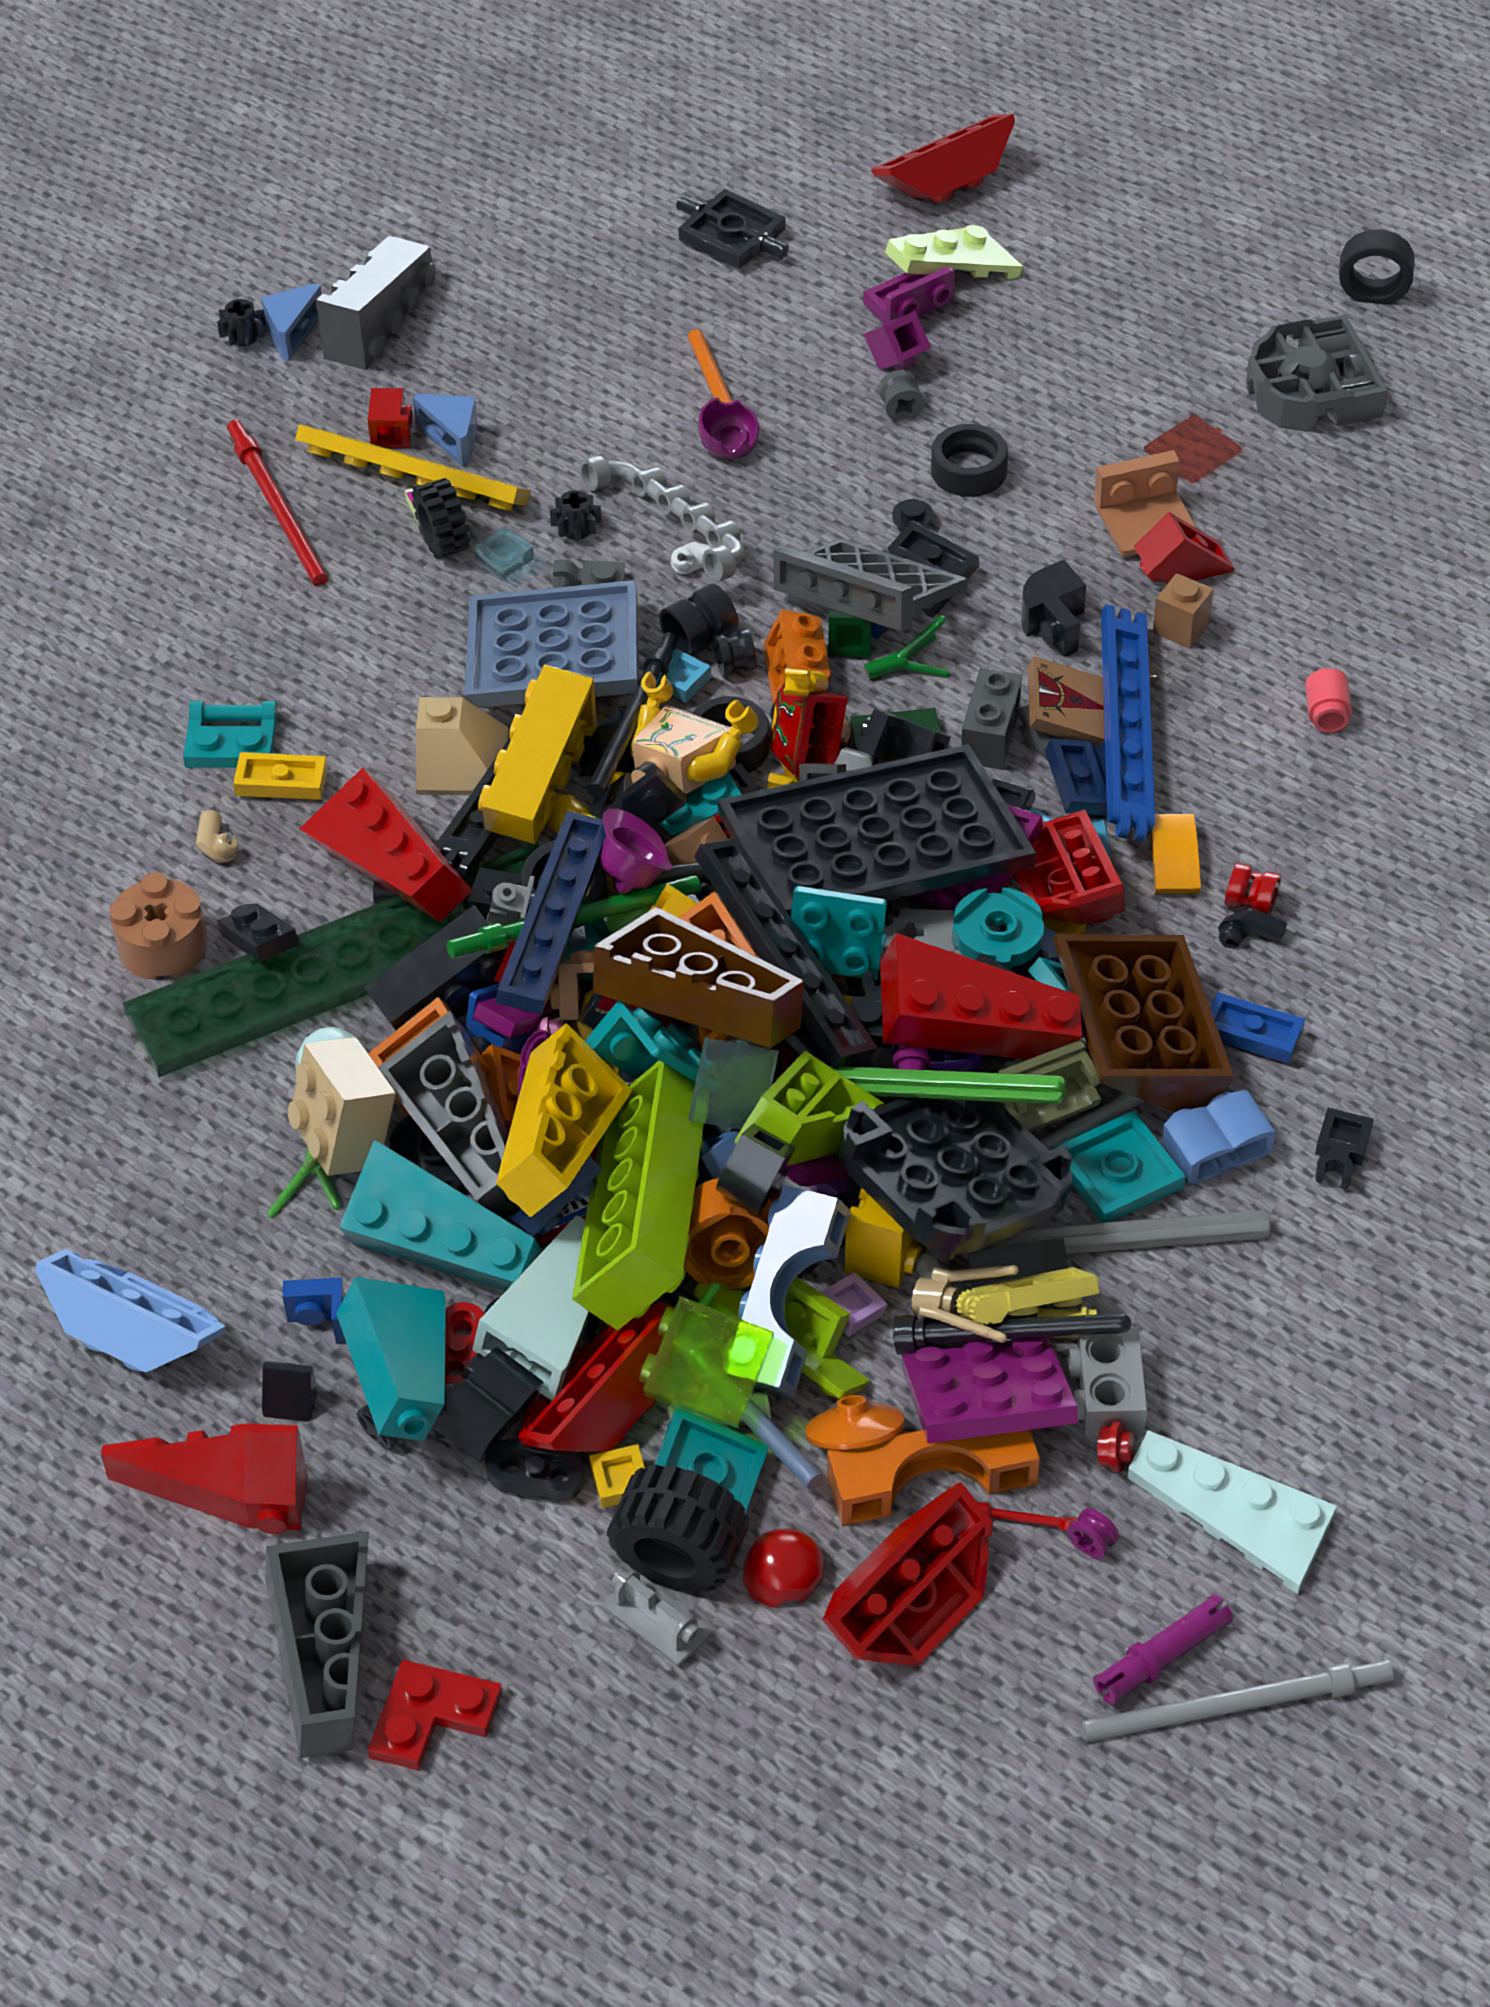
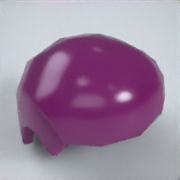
M715 397L701 408L698 419V432L703 447L710 454L719 458L733 459L744 457L755 448L759 437L760 425L755 413L745 405H742L740 400L725 403L721 402L718 397Z

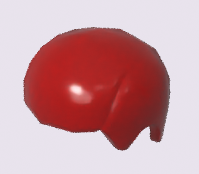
M788 1528L774 1529L765 1532L753 1543L743 1563L742 1581L751 1597L769 1607L778 1608L782 1603L791 1600H798L802 1603L821 1584L824 1578L825 1558L817 1542L805 1532Z

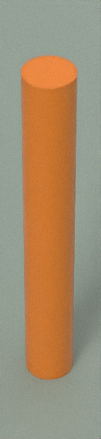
M699 329L690 331L687 338L713 397H718L721 402H733L702 331Z

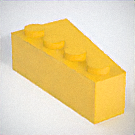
M567 1023L530 1053L496 1184L506 1193L507 1197L517 1204L529 1217H532L568 1188L633 1091Z
M862 1188L859 1194V1199H861L859 1207H851V1214L846 1227L844 1272L849 1274L855 1272L862 1278L899 1288L906 1272L910 1274L915 1273L922 1247L918 1246L919 1242L911 1237Z

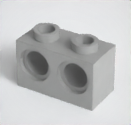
M1131 1327L1126 1333L1078 1336L1077 1348H1069L1068 1367L1069 1377L1079 1378L1080 1390H1073L1072 1394L1077 1404L1078 1420H1083L1084 1438H1097L1100 1427L1111 1426L1114 1421L1123 1422L1126 1432H1132L1134 1436H1144L1147 1403L1139 1327ZM1098 1361H1107V1362H1110V1363L1105 1364V1363H1100V1362H1098ZM1108 1402V1403H1113V1404H1115V1405L1109 1406V1405H1104V1404H1102V1403Z

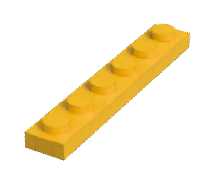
M299 424L295 440L309 444L307 452L331 458L332 451L345 454L343 462L362 468H367L369 461L381 465L379 473L402 479L404 472L416 475L415 483L419 485L446 478L451 482V486H454L456 496L475 500L478 493L490 497L488 505L512 511L513 504L527 506L530 499L531 490L319 428Z

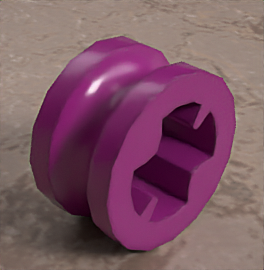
M1091 1508L1083 1509L1078 1516V1521L1072 1522L1067 1529L1068 1538L1072 1544L1088 1556L1098 1560L1104 1558L1108 1552V1546L1115 1545L1119 1539V1532L1114 1523L1101 1512Z

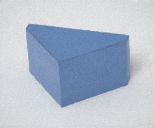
M313 283L261 297L266 321L265 327L282 360L290 361L318 323L316 299L322 295L321 285Z
M420 393L413 396L416 426L462 467L469 464L478 427L475 397Z

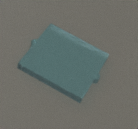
M705 1037L688 1120L718 1125L720 1130L729 1132L731 1128L742 1129L761 1096L772 1086L779 1051L748 1045V1041L738 1039L735 1043Z

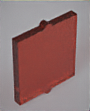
M1193 414L1145 445L1144 451L1154 455L1174 450L1180 460L1178 475L1193 484L1241 452L1242 447L1222 434L1220 428H1213Z

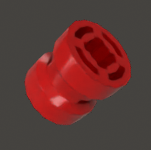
M1237 862L1227 886L1225 905L1235 908L1247 906L1271 914L1279 893L1282 875L1271 871H1266L1263 874L1253 870L1252 866Z

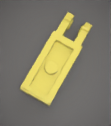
M1072 1267L972 1288V1290L967 1289L965 1292L962 1291V1294L958 1295L959 1298L956 1300L957 1305L955 1307H957V1312L960 1313V1316L969 1320L973 1319V1321L981 1325L1000 1323L1008 1312L1011 1316H1026L1037 1313L1038 1306L1050 1303H1053L1055 1307L1079 1305L1082 1303V1297L1100 1294L1098 1277L1095 1274Z

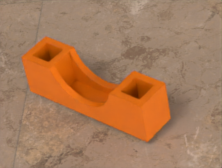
M923 1430L911 1433L901 1431L895 1437L873 1446L850 1450H827V1478L841 1525L846 1526L891 1516L893 1503L900 1489L912 1478L923 1473L940 1470L957 1472L976 1481L990 1495L1038 1484L1040 1458L1030 1430L929 1444Z

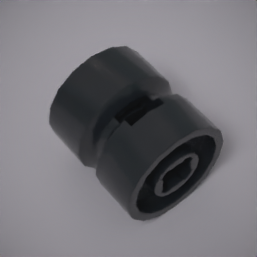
M714 583L693 592L688 600L681 599L662 609L659 614L662 633H674L678 637V644L675 650L678 649L690 656L707 648L710 641L713 642V635L724 634L729 636L736 632L739 627L738 615L731 599L719 585Z

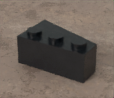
M475 905L364 986V989L395 1030L399 1029L437 997L448 1005L457 1019L467 1014L471 992L498 984V982L494 981V978L505 956L507 947L504 950L489 954L479 951L456 958H451L447 951L448 940L478 933L480 927L490 925Z

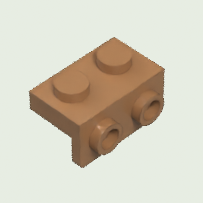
M574 950L573 953H569V959L561 962L558 970L559 979H555L551 989L552 1009H559L560 1020H578L584 995L586 994L585 973L594 972V950Z

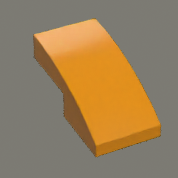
M1155 814V824L1152 831L1149 832L1155 894L1200 893V865L1194 814Z

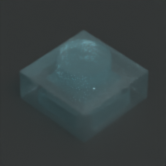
M507 527L502 528L475 546L476 559L503 579L534 559L533 546Z

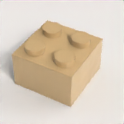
M356 1037L305 1043L301 1063L296 1067V1087L293 1101L288 1106L290 1125L301 1135L308 1146L311 1156L317 1159L328 1176L362 1171L374 1139L383 1145L385 1144L396 1093Z

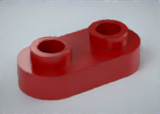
M460 1302L445 1308V1384L463 1382L465 1379L461 1377L462 1374L456 1376L447 1374L453 1370L463 1372L468 1363L477 1354L472 1351L479 1320L485 1313L475 1304ZM463 1329L471 1331L466 1336L456 1335L458 1331Z

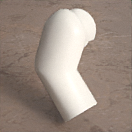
M691 542L677 548L671 555L672 568L680 574H690L703 568V553L711 548L707 544Z

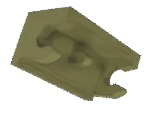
M1082 1040L998 1071L1001 1074L1061 1076L1065 1079L1066 1098L1058 1105L999 1102L1029 1132L1096 1107L1101 1099L1095 1088L1096 1085L1101 1083L1099 1082L1094 1064L1085 1051V1045Z

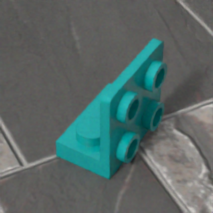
M802 886L795 887L791 919L827 973L863 978L866 971H872L874 979H878L880 961L885 949L886 934L883 933L887 901L879 898Z
M617 1001L585 1040L600 1058L636 1079L660 1060L712 1092H715L720 1086L709 1071L713 1067L712 1063L700 1052L689 1047L693 1042L691 1037L675 1024L671 1023L668 1028L661 1025L662 1021L650 1010L641 1007L635 1009L625 1002Z

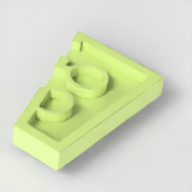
M969 225L965 228L938 230L937 232L920 235L910 234L906 237L888 239L885 253L907 274L930 275L950 267L952 270L971 272L973 277L987 278L989 271L1005 272L1004 276L1006 279L1020 278L1023 266L979 225Z

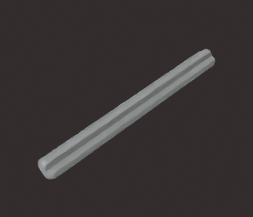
M1256 1210L1031 1228L987 1246L984 1249L1064 1238L1066 1254L1264 1239L1270 1235L1271 1224L1267 1211Z

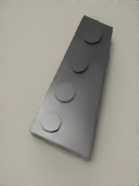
M449 1011L380 1065L378 1069L395 1091V1096L481 1206L502 1217L517 1205L496 1184L509 1133L469 1034L452 1012Z
M369 1531L266 1546L265 1581L300 1759L351 1751L353 1749Z

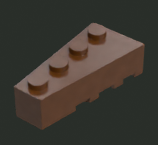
M655 907L594 945L593 993L768 1048H772L801 1028L804 980L658 907Z

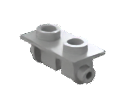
M530 876L527 887L512 883L497 885L493 890L490 912L486 921L489 924L498 922L504 926L525 920L535 893H531L534 876Z
M621 1568L614 1574L611 1585L615 1587V1591L601 1604L602 1608L677 1667L713 1633L710 1627L634 1569L627 1571L625 1568Z

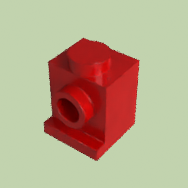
M371 388L367 420L370 444L387 449H411L412 405L405 404L403 388Z

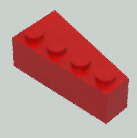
M898 933L895 934L880 961L883 1043L1029 1060L1076 1042L1082 1037L1080 999L1077 994Z

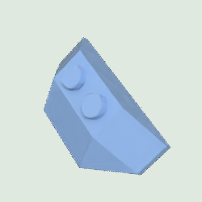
M63 1249L36 1263L35 1272L64 1332L82 1341L83 1345L88 1349L105 1352L123 1361V1364L129 1369L146 1373L224 1335L226 1326L219 1322L217 1317L208 1309L129 1271L98 1260L83 1259L79 1257L78 1253L68 1249Z

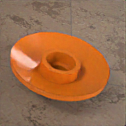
M850 1395L839 1399L836 1402V1407L830 1408L812 1418L805 1427L806 1439L811 1444L820 1448L832 1450L864 1448L885 1442L899 1434L905 1426V1417L903 1412L894 1406L867 1402L864 1396Z

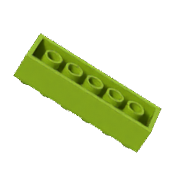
M660 1060L629 1085L633 1091L599 1140L595 1162L603 1170L595 1177L598 1183L589 1196L572 1295L573 1301L617 1331L631 1319L642 1317L648 1311L651 1304L665 1292L671 1293L676 1290L683 1281L686 1272L684 1261L686 1248L690 1242V1235L688 1234L690 1218L695 1207L693 1197L695 1183L699 1177V1170L697 1169L699 1154L704 1142L702 1132L704 1120L708 1113L706 1108L708 1089Z

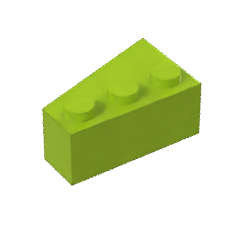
M804 1051L761 1096L734 1142L737 1144L741 1134L754 1123L796 1147L787 1164L789 1166L836 1153L851 1108L862 1101L871 1109L880 1107L885 1103L807 1051Z

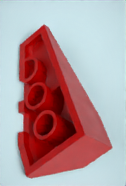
M245 1423L232 1425L229 1435L208 1438L206 1432L200 1430L188 1432L187 1441L168 1443L164 1439L154 1437L102 1445L101 1457L108 1480L248 1528L259 1529L267 1534H281L286 1530H301L308 1474L298 1425Z

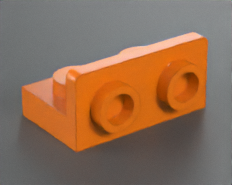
M781 609L763 643L772 705L776 702L778 690L785 688L786 668L819 671L825 674L828 679L830 677L820 617Z

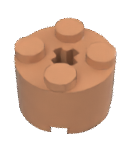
M149 873L141 879V882L123 891L110 906L109 912L118 954L124 967L132 974L141 978L157 980L156 976L171 975L174 978L188 973L204 958L207 949V931L202 905L197 893L187 884L178 880L168 879L162 873Z

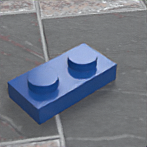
M1220 992L1216 993L1210 1010L1222 1043L1290 1064L1304 1031L1305 1018Z

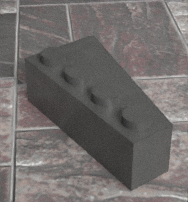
M388 236L366 255L364 266L356 264L350 269V278L347 281L338 280L331 286L332 294L330 296L322 294L316 299L324 359L367 370L374 358L381 357L388 338L391 334H396L399 331L405 314L408 310H413L416 307L422 290L425 286H431L434 281L436 267L432 263L431 246Z

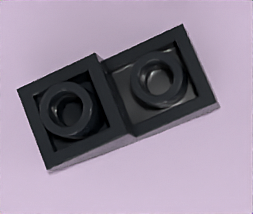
M1064 1238L983 1249L968 1253L970 1269L1010 1265L1018 1267L1016 1275L972 1280L973 1288L1069 1268Z

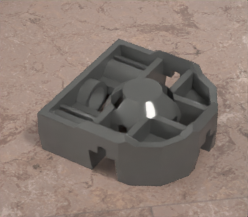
M1346 314L1275 325L1270 328L1267 334L1253 344L1248 361L1246 389L1249 394L1256 393L1257 410L1260 416L1276 426L1303 432L1315 430L1318 416L1326 415V409L1331 413L1337 426L1383 417L1388 389ZM1288 335H1292L1293 340L1298 339V348L1292 351L1286 343ZM1340 363H1343L1346 377L1344 380H1340L1338 367ZM1298 370L1309 374V380L1295 376V373ZM1320 388L1322 393L1315 394L1316 389Z

